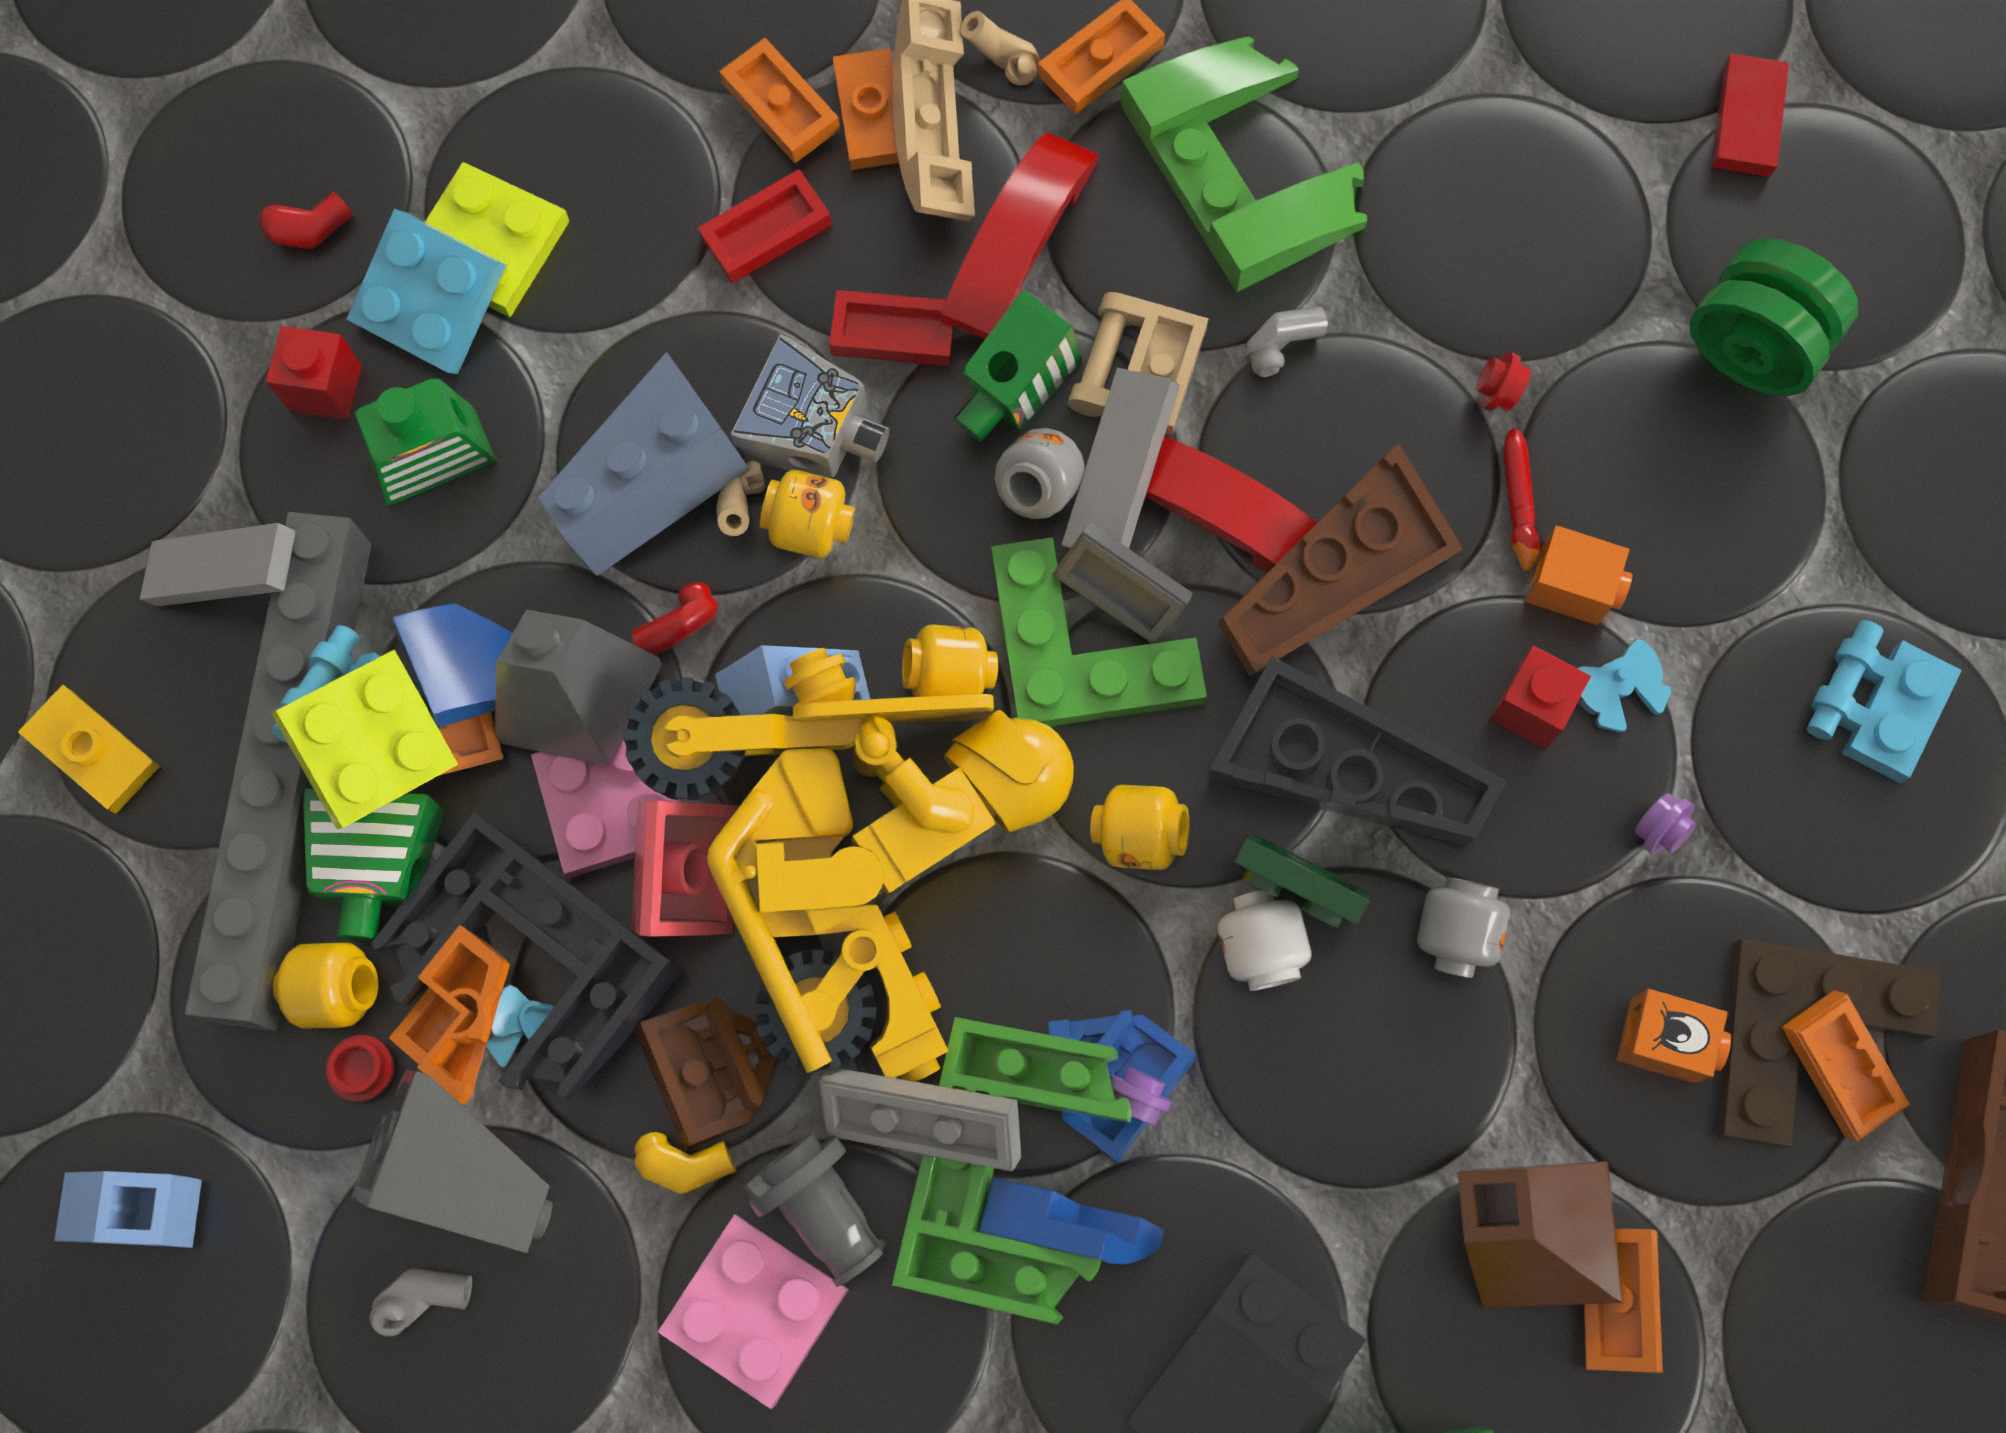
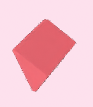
M638 800L631 930L639 936L733 934L734 920L709 870L707 855L713 840L740 805Z

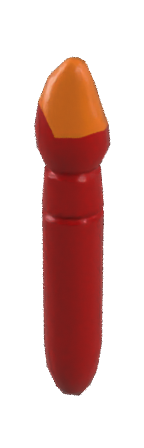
M1512 428L1506 434L1503 445L1508 505L1513 530L1510 540L1522 570L1530 571L1537 563L1541 542L1535 530L1534 500L1527 442L1519 429Z

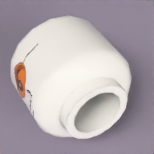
M1263 890L1234 898L1236 910L1222 917L1217 925L1230 976L1238 981H1248L1251 991L1271 988L1299 980L1301 978L1299 969L1309 963L1311 948L1298 905L1290 900L1274 901L1273 895Z

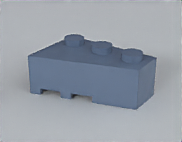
M666 352L538 498L563 538L593 573L598 576L750 469Z

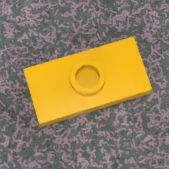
M64 685L18 731L19 734L101 805L115 814L122 809L161 767Z

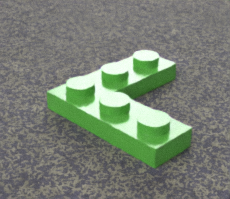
M1053 537L991 546L1017 718L1033 719L1050 727L1206 703L1207 694L1197 637L1072 655L1060 580L1052 575L1057 567Z

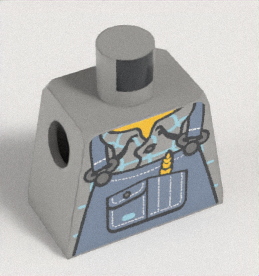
M780 334L731 432V437L735 449L745 461L754 460L762 465L789 471L800 470L833 478L847 451L876 463L886 447L890 430L888 427L863 418L868 404L864 385L857 378L791 338Z

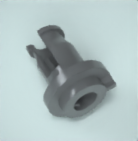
M811 1133L765 1165L743 1188L750 1197L748 1204L758 1217L778 1207L812 1254L827 1265L835 1276L832 1279L836 1287H839L874 1263L883 1254L881 1250L887 1245L883 1239L877 1240L872 1233L863 1211L832 1167L846 1152L842 1143L835 1136L820 1144L813 1133Z

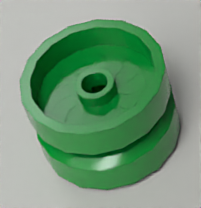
M1757 238L1739 247L1718 278V284L1711 287L1689 319L1690 335L1700 353L1717 370L1737 383L1764 394L1791 396L1805 392L1830 358L1829 351L1834 350L1858 317V298L1848 279L1829 261L1808 248L1782 239Z

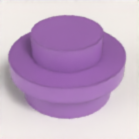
M1669 793L1662 796L1646 812L1635 829V833L1645 841L1643 848L1651 855L1658 853L1663 848L1670 853L1675 852L1689 838L1696 827V823L1690 819L1695 805L1686 798L1678 801Z
M1129 1067L1124 1078L1110 1074L1115 1099L1127 1098L1129 1100L1132 1117L1155 1125L1161 1110L1169 1111L1172 1101L1161 1095L1165 1083Z

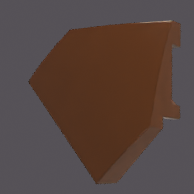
M716 997L709 1005L699 1001L640 1022L635 1029L684 1151L747 1126L751 1122L755 1111L762 1104L763 1094L778 1060V1057H774L769 1052L763 1039L760 1038L756 1028V1021L726 1008L725 1001Z

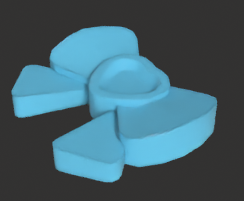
M1637 639L1632 642L1620 658L1600 668L1586 666L1577 668L1591 675L1578 704L1589 714H1597L1596 726L1609 731L1621 733L1627 729L1620 698L1628 696L1632 693L1633 689L1654 715L1664 711L1671 694V688L1661 683L1663 680V670L1659 657L1652 647L1643 640Z
M511 985L503 987L491 1028L494 1036L488 1039L486 1045L487 1051L499 1066L505 1067L522 1035L529 1040L554 1006L538 1001H529L516 987Z

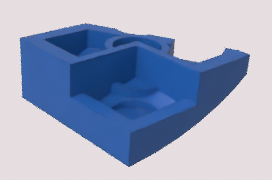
M993 1178L979 1232L1114 1264L1134 1263L1153 1254L1161 1247L1165 1231L1139 1217L1080 1205L1052 1190Z

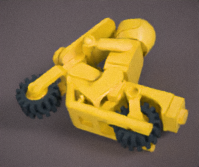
M825 648L809 652L789 664L793 675L786 678L783 684L786 691L794 690L799 700L798 703L792 706L793 716L782 714L741 716L733 700L726 693H722L715 685L707 681L702 683L694 681L690 677H681V681L674 682L668 679L659 682V687L652 691L647 689L639 696L641 700L635 708L631 707L627 715L629 721L627 729L623 731V741L626 744L627 752L625 754L628 763L632 766L640 780L656 793L658 792L667 798L675 800L689 799L692 801L702 799L701 797L711 793L713 795L722 790L723 785L729 780H733L738 773L741 761L744 760V756L781 754L713 840L707 855L709 870L763 980L758 990L754 1015L759 1036L763 1039L769 1052L774 1057L776 1056L785 1062V1065L794 1069H804L807 1073L819 1072L829 1067L833 1070L841 1067L843 1063L851 1058H855L861 1052L864 1044L869 1041L876 1019L875 994L864 974V971L876 966L886 992L887 1018L882 1033L870 1043V1046L885 1077L896 1078L900 1076L902 1080L916 1082L939 1070L940 1066L936 1057L948 1052V1049L930 1014L941 1008L938 998L924 971L913 977L901 953L912 948V945L896 912L894 911L883 917L877 904H865L876 897L880 889L883 890L885 895L889 894L996 823L1009 833L1042 822L1056 813L1069 796L1074 772L1071 753L1060 735L1048 725L1033 719H1010L1001 710H997L990 715L994 710V699L991 694L854 700L856 682L853 677L846 678L841 668L846 664L843 655L836 654L829 657ZM985 718L952 739L953 745L944 754V758L953 772L934 784L930 783L911 758L903 763L904 760L896 751L895 732L891 724L964 721ZM852 747V760L856 771L867 777L878 776L884 784L879 789L895 809L853 835L851 842L854 846L841 849L830 858L833 850L845 836L849 835L853 828V820L840 763L836 753L832 750H846ZM853 931L844 938L840 954L827 950L811 949L800 951L784 958L774 938Z

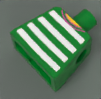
M1023 289L963 370V375L973 395L954 416L953 419L957 424L980 442L985 439L1001 418L1017 429L1023 428L1083 362L1072 326Z
M429 379L407 389L401 387L387 389L379 396L377 401L363 406L355 412L367 457L388 506L497 462L474 407L440 379Z
M305 789L303 801L308 891L325 903L341 904L337 932L338 938L358 942H372L378 935L381 907H400L426 874L443 819L444 809L427 794L406 793L342 829H336L315 790Z

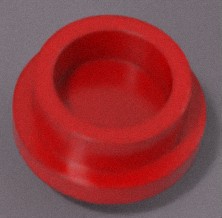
M1509 351L1500 360L1493 357L1486 363L1475 387L1476 391L1481 393L1479 403L1482 408L1488 411L1498 408L1504 412H1509L1520 400L1529 382L1531 370L1520 364L1521 358L1519 355Z
M367 1035L351 1036L341 1041L332 1050L326 1065L328 1083L331 1089L343 1099L352 1102L370 1101L381 1095L390 1085L394 1075V1058L389 1048L382 1041Z

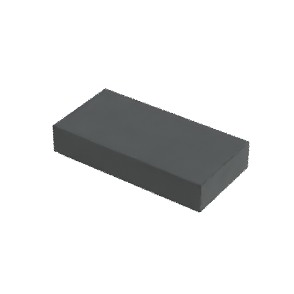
M1091 522L1087 523L1052 573L1058 580L1151 644L1159 642L1187 606L1193 595L1191 591Z

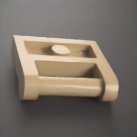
M1105 293L1098 310L1102 320L1081 382L1073 385L1067 404L1072 410L1085 416L1098 417L1103 414L1110 390L1104 389L1124 327L1129 325L1141 327V331L1128 370L1171 378L1180 385L1165 432L1166 435L1172 436L1207 330L1209 318L1122 293Z

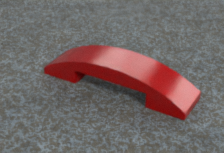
M1045 132L1034 143L1006 182L978 231L944 304L941 320L984 339L987 338L1022 292L1023 283L1067 205L1075 204L1099 161V154L1048 132Z
M1164 436L1144 502L1148 498L1252 554V565L1268 572L1317 523L1292 503L1251 477L1197 449Z

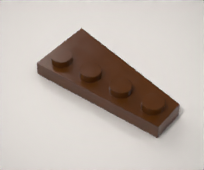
M1398 443L1217 623L1249 676H1252L1265 668L1272 656L1277 659L1284 657L1464 549Z

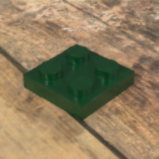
M1251 832L1235 860V863L1247 868L1242 877L1243 880L1276 897L1279 896L1284 887L1306 898L1303 903V910L1337 928H1339L1343 918L1357 925L1370 901L1368 891L1254 832Z

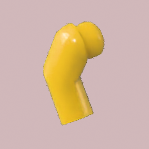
M650 1132L643 1135L637 1141L634 1148L636 1154L634 1163L641 1176L676 1193H687L736 1172L732 1156L725 1141L718 1142L689 1155L671 1146L665 1134Z

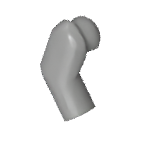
M1312 307L1273 314L1246 344L1245 359L1248 362H1252L1253 372L1261 377L1276 374L1285 363L1280 350L1290 341L1324 336L1328 327L1325 311L1321 307Z
M410 1268L398 1276L375 1298L369 1316L370 1324L379 1335L390 1337L400 1334L404 1328L413 1323L431 1305L465 1310L471 1296L472 1276Z

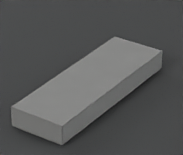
M1117 368L1062 546L1070 549L1087 523L1091 522L1127 548L1130 547L1180 387L1173 379Z
M280 523L152 541L140 600L155 606H165L284 591L295 530Z
M829 1067L819 1079L826 1136H837V1138L1013 1171L1021 1159L1017 1100L841 1068L831 1070Z

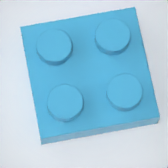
M394 209L347 316V320L447 373L458 374L507 264L404 211Z

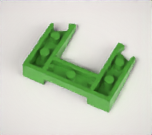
M1249 36L1201 48L1147 69L1123 80L1121 107L1236 293L1364 229L1367 223V214L1355 212L1353 187H1362L1364 181L1363 169L1359 162L1300 182L1256 201L1219 143L1208 122L1298 77L1299 69L1294 63L1285 59L1280 64H1277L1254 50V39Z
M955 1017L939 1086L1017 1100V1103L1131 1122L1132 1110L1130 1102L1127 1098L1115 1099L1107 1063L1119 1058L1115 1048ZM923 1154L892 1285L1058 1324L1063 1317L1054 1307L1079 1275L1091 1281L1099 1271L1101 1261L980 1233L979 1230L994 1168Z

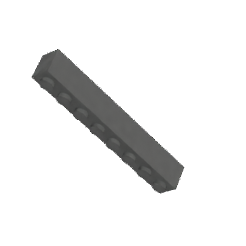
M288 512L285 526L295 530V538L284 591L272 592L270 596L185 1015L212 1025L275 1032L278 1029L281 1010L273 994V980L283 959L294 946L306 885L303 797L304 790L313 789L288 743L279 740L273 735L272 728L276 722L271 713L279 709V704L290 688L299 687L311 668L308 658L319 642H327L338 625L346 626L355 631L372 545L351 518Z

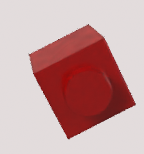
M280 326L266 383L290 412L348 420L362 364L341 334Z
M1533 645L1517 666L1489 720L1546 750L1563 731L1591 675Z

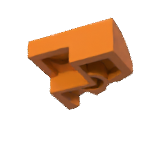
M459 925L418 976L429 988L391 1034L389 1039L419 1064L417 1068L421 1072L432 1077L454 1099L465 1106L474 1090L510 963L485 940Z

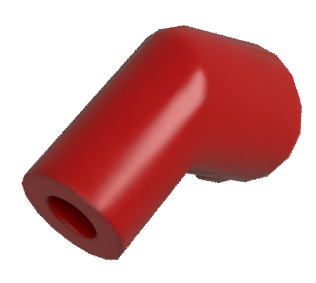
M332 192L311 211L277 204L269 205L260 213L259 226L265 237L271 242L279 245L313 249L353 216V213L345 202Z
M694 582L682 587L677 596L681 607L633 630L632 639L634 645L656 655L683 642L713 621L718 610V600L711 597L710 587L702 582Z

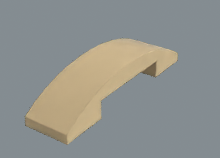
M902 0L894 53L893 117L897 155L903 182L916 212L971 221L975 217L972 164L970 161L959 159L953 71L955 63L964 55L963 36L960 31L962 24L961 5L959 1Z

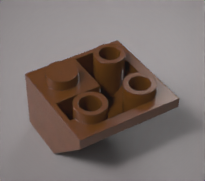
M1608 1161L1477 1168L1457 1172L1464 1243L1483 1308L1624 1302Z

